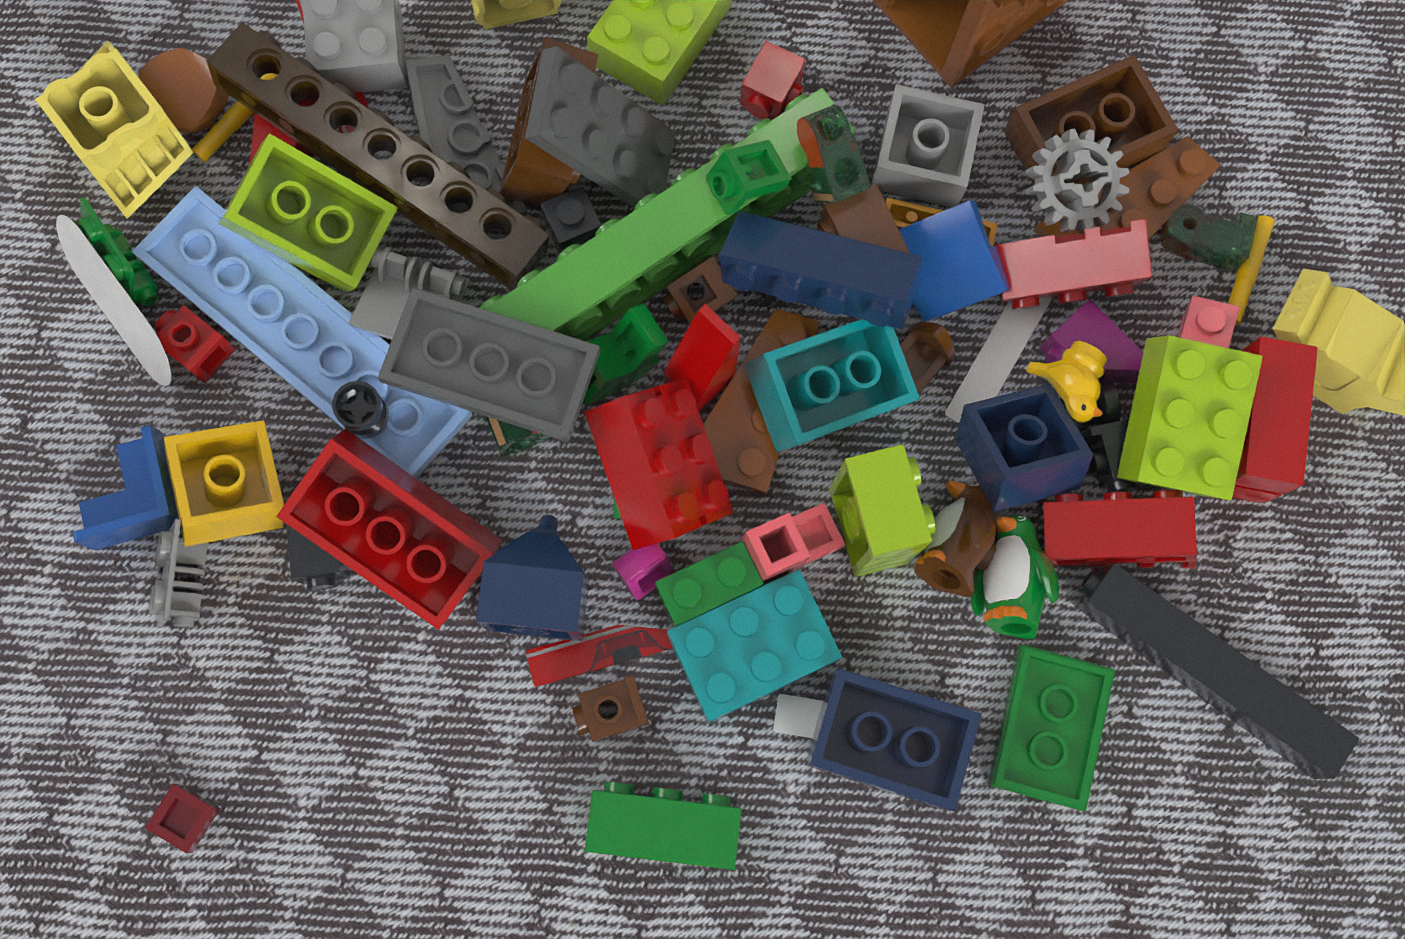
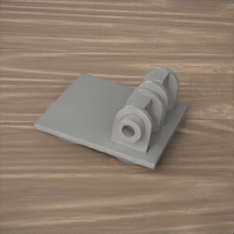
M386 247L384 250L377 248L371 260V266L375 267L353 312L349 325L392 340L412 287L461 302L470 279L460 276L456 270L449 272L434 267L430 261L423 263L419 261L418 257L408 258L394 253L392 248Z
M175 519L169 531H162L161 538H158L155 566L163 567L162 581L156 580L155 585H152L149 603V614L158 615L156 627H162L169 620V617H173V626L194 628V620L200 618L202 594L174 592L173 589L203 590L204 585L193 582L174 581V576H205V570L177 567L176 564L204 567L208 542L185 547L183 538H179L181 519Z

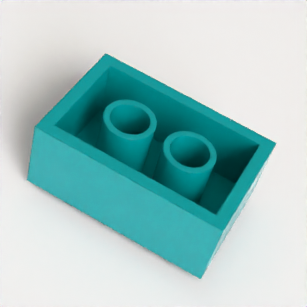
M862 319L764 353L743 364L776 453L920 399L894 328L875 326Z
M800 569L667 631V638L707 724L822 670L843 658Z

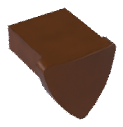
M925 321L912 324L905 332L907 337L900 344L919 395L943 365L949 367L955 360L954 344L946 328L941 324Z

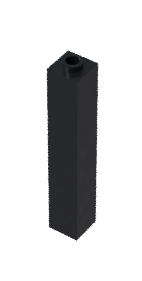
M1113 563L1100 571L1094 568L1079 586L1078 591L1083 596L1075 606L1077 609L1312 779H1335L1360 738L1117 564Z

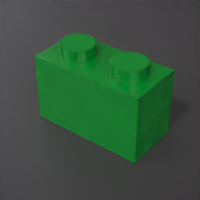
M743 541L655 582V590L673 628L764 586Z

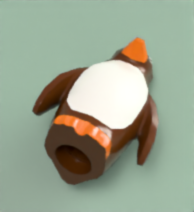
M950 480L947 482L946 488L952 498V504L942 509L935 518L936 532L931 534L932 542L925 548L924 555L916 560L914 572L934 589L963 597H971L974 590L972 574L975 567L981 571L986 570L993 560L997 549L993 544L996 533L993 509L979 484H964Z

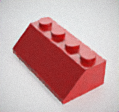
M346 428L329 440L276 516L438 630L481 574L484 561L496 553L503 541Z

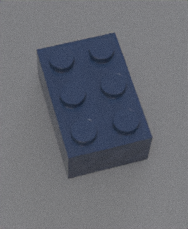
M838 668L831 674L805 766L935 808L956 811L982 713Z

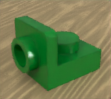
M770 140L724 150L706 175V181L710 186L711 193L718 200L726 215L736 213L747 199L783 190L792 179Z

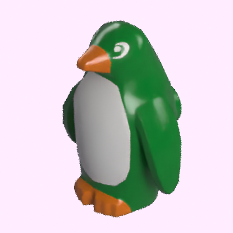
M1019 514L997 517V539L994 543L997 549L988 568L984 571L978 569L973 578L974 590L970 597L974 615L980 616L986 608V613L983 617L984 623L994 632L1023 639H1034L1039 627L1046 597L1048 596L1051 603L1056 602L1059 598L1058 576L1048 557L1044 554L1038 541L1036 529L1029 517Z

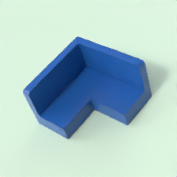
M147 425L141 427V439L116 445L126 490L79 502L84 528L72 532L74 542L93 550H99L162 531H168L175 519H179L166 462L164 437H167V435L154 426Z

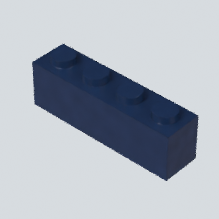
M743 211L738 212L719 254L722 283L729 284L736 289L742 291L752 290L775 296L784 302H798L821 308L829 314H843L866 320L875 326H889L903 330L919 287L922 256Z

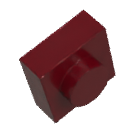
M172 784L145 829L186 854L193 853L221 808L181 784Z

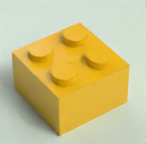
M264 420L164 437L166 462L178 518L181 519L180 527L185 547L283 528L284 522L276 516L284 506Z

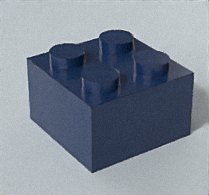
M1050 383L965 404L955 438L994 512L1079 490L1093 457V453Z

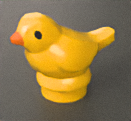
M1074 341L1070 349L1064 350L1062 360L1046 364L1040 362H1030L1026 371L1048 380L1065 402L1066 409L1072 419L1078 422H1086L1093 417L1102 415V411L1097 407L1096 401L1100 396L1101 390L1098 379L1104 374L1103 367L1107 362V358L1099 349L1086 342Z

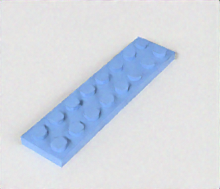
M195 186L132 252L341 428L345 429L337 420L332 408V401L337 390L344 384L352 381H362L373 386L389 409V421L382 433L373 438L362 440L417 479L473 416L471 411L381 383L378 375L390 345L377 334L349 325L353 314L290 262L219 225L218 223L225 209Z

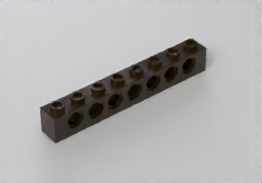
M242 22L206 61L213 84L358 185L398 207L397 212L511 291L517 288L518 282L526 274L533 271L547 253L550 234L546 232L544 225L538 219L529 214L521 215L508 206L507 200L499 192L492 188L483 189L470 180L469 174L460 165L452 161L446 163L434 155L429 145L415 135L408 137L395 128L394 123L386 114L378 109L371 111L359 103L355 95L347 87L340 83L333 85L321 77L318 70L308 60L300 56L295 59L282 50L277 40L263 30L256 32ZM268 73L278 75L271 80L260 79L261 76ZM305 99H312L317 101L315 104L308 107L297 105L300 101ZM342 125H350L355 128L349 133L335 131L336 128ZM379 151H388L393 154L391 158L386 160H378L372 157ZM417 177H425L432 181L429 185L423 187L410 183L411 180ZM454 203H463L470 209L464 213H454L448 207ZM491 229H501L508 236L502 240H494L485 233Z

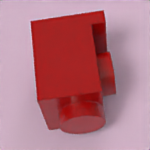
M184 305L177 312L175 310L165 312L155 324L156 335L164 351L204 384L236 350L220 333Z

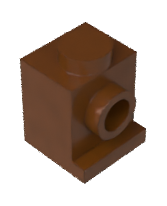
M708 254L699 262L666 282L664 285L669 293L662 297L677 321L685 317L688 323L691 324L698 310L704 304H707L715 311L738 296L733 286L722 283L721 267L714 256ZM695 282L700 283L703 287L702 296L698 299H690L687 295L688 286Z
M634 675L578 694L581 705L572 707L580 735L590 733L594 743L649 725ZM605 701H613L618 707L617 715L609 720L603 719L599 714L600 705Z

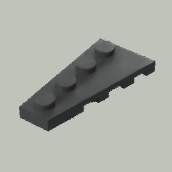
M450 55L405 59V71L419 138L426 142L433 154L444 162L452 161L460 165L469 174L470 180L483 189L492 188L499 192L505 165L500 162L491 144L492 139L485 125L481 124L473 108L474 103ZM427 178L428 185H429L432 181ZM507 200L508 206L521 215L528 214L523 202ZM454 203L448 207L454 213H464L470 209L463 203Z

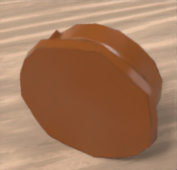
M177 48L165 51L151 58L139 70L138 78L180 133H196L214 125V120L225 108L229 95L213 84L206 62L208 59L187 49Z

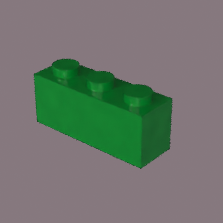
M608 781L604 783V791L592 790L584 852L735 870L742 808L731 807V796L702 793L701 803L682 801V790L654 787L653 796L649 797L633 795L634 785Z

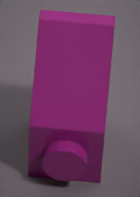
M1090 299L1054 331L1040 347L1045 353L1047 363H1053L1062 360L1064 350L1070 349L1074 341L1091 344L1099 349L1107 358V362L1103 367L1104 374L1098 379L1099 382L1112 381L1113 383H1137L1144 353Z

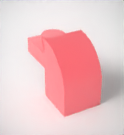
M825 502L791 517L789 512L746 531L741 538L763 583L782 578L797 571L800 567L845 546Z

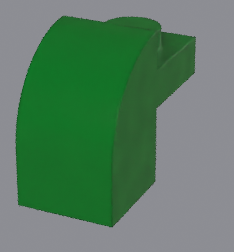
M644 303L629 308L610 333L585 341L600 346V355L583 400L585 405L619 392L642 378L660 362L657 354L669 341Z

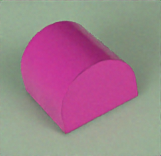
M658 543L636 550L631 549L611 563L636 601L653 591L656 581L675 573L665 552Z

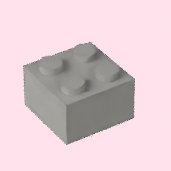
M302 0L306 60L318 70L321 77L333 85L335 83L344 85L352 93L408 88L405 71L402 9L399 0Z
M896 84L885 119L871 185L876 183L882 192L951 208L959 205L968 186L985 104Z

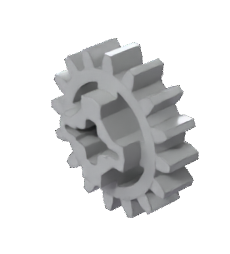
M1070 129L1064 132L1061 138L1055 135L1045 141L1046 149L1041 148L1033 153L1032 157L1039 165L1026 170L1025 175L1035 179V185L1025 189V193L1027 195H1037L1039 201L1031 209L1033 212L1045 209L1048 213L1045 217V225L1049 226L1060 220V230L1062 233L1073 231L1075 227L1079 233H1085L1084 229L1093 228V224L1099 227L1109 223L1108 214L1121 211L1123 207L1116 200V197L1129 193V188L1120 184V178L1128 175L1129 169L1117 167L1116 162L1120 160L1123 153L1122 151H1117L1110 154L1107 151L1111 141L1109 137L1094 142V130L1089 129L1078 137L1076 130ZM1056 162L1057 170L1051 177L1052 168ZM1071 178H1072V179H1080V181H1082V180H1089V181H1090V182H1088V183H1086V184H1083V185H1082V184H1074V182H1073V183H1067V184L1064 183V181L1069 180V179H1071ZM1103 187L1102 194L1100 196V199L1098 200L1097 194Z

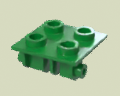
M80 198L81 219L76 221L78 228L135 304L141 303L142 306L154 304L159 299L157 294L158 286L147 270L144 269L143 263L140 260H136L137 256L132 252L131 246L120 229L113 228L110 224L103 225L86 198Z

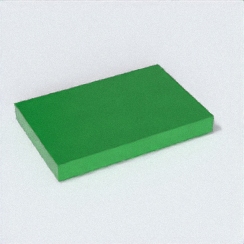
M1019 645L987 786L1086 812L1115 669L1031 646Z

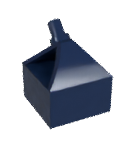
M544 515L540 519L539 526L513 540L484 561L476 622L487 631L583 641L589 583L584 571L560 540L557 531L559 523L556 517Z

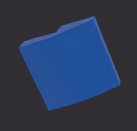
M968 200L899 229L909 252L922 256L920 283L913 303L923 322L931 321L1010 290L995 246H990L976 201Z

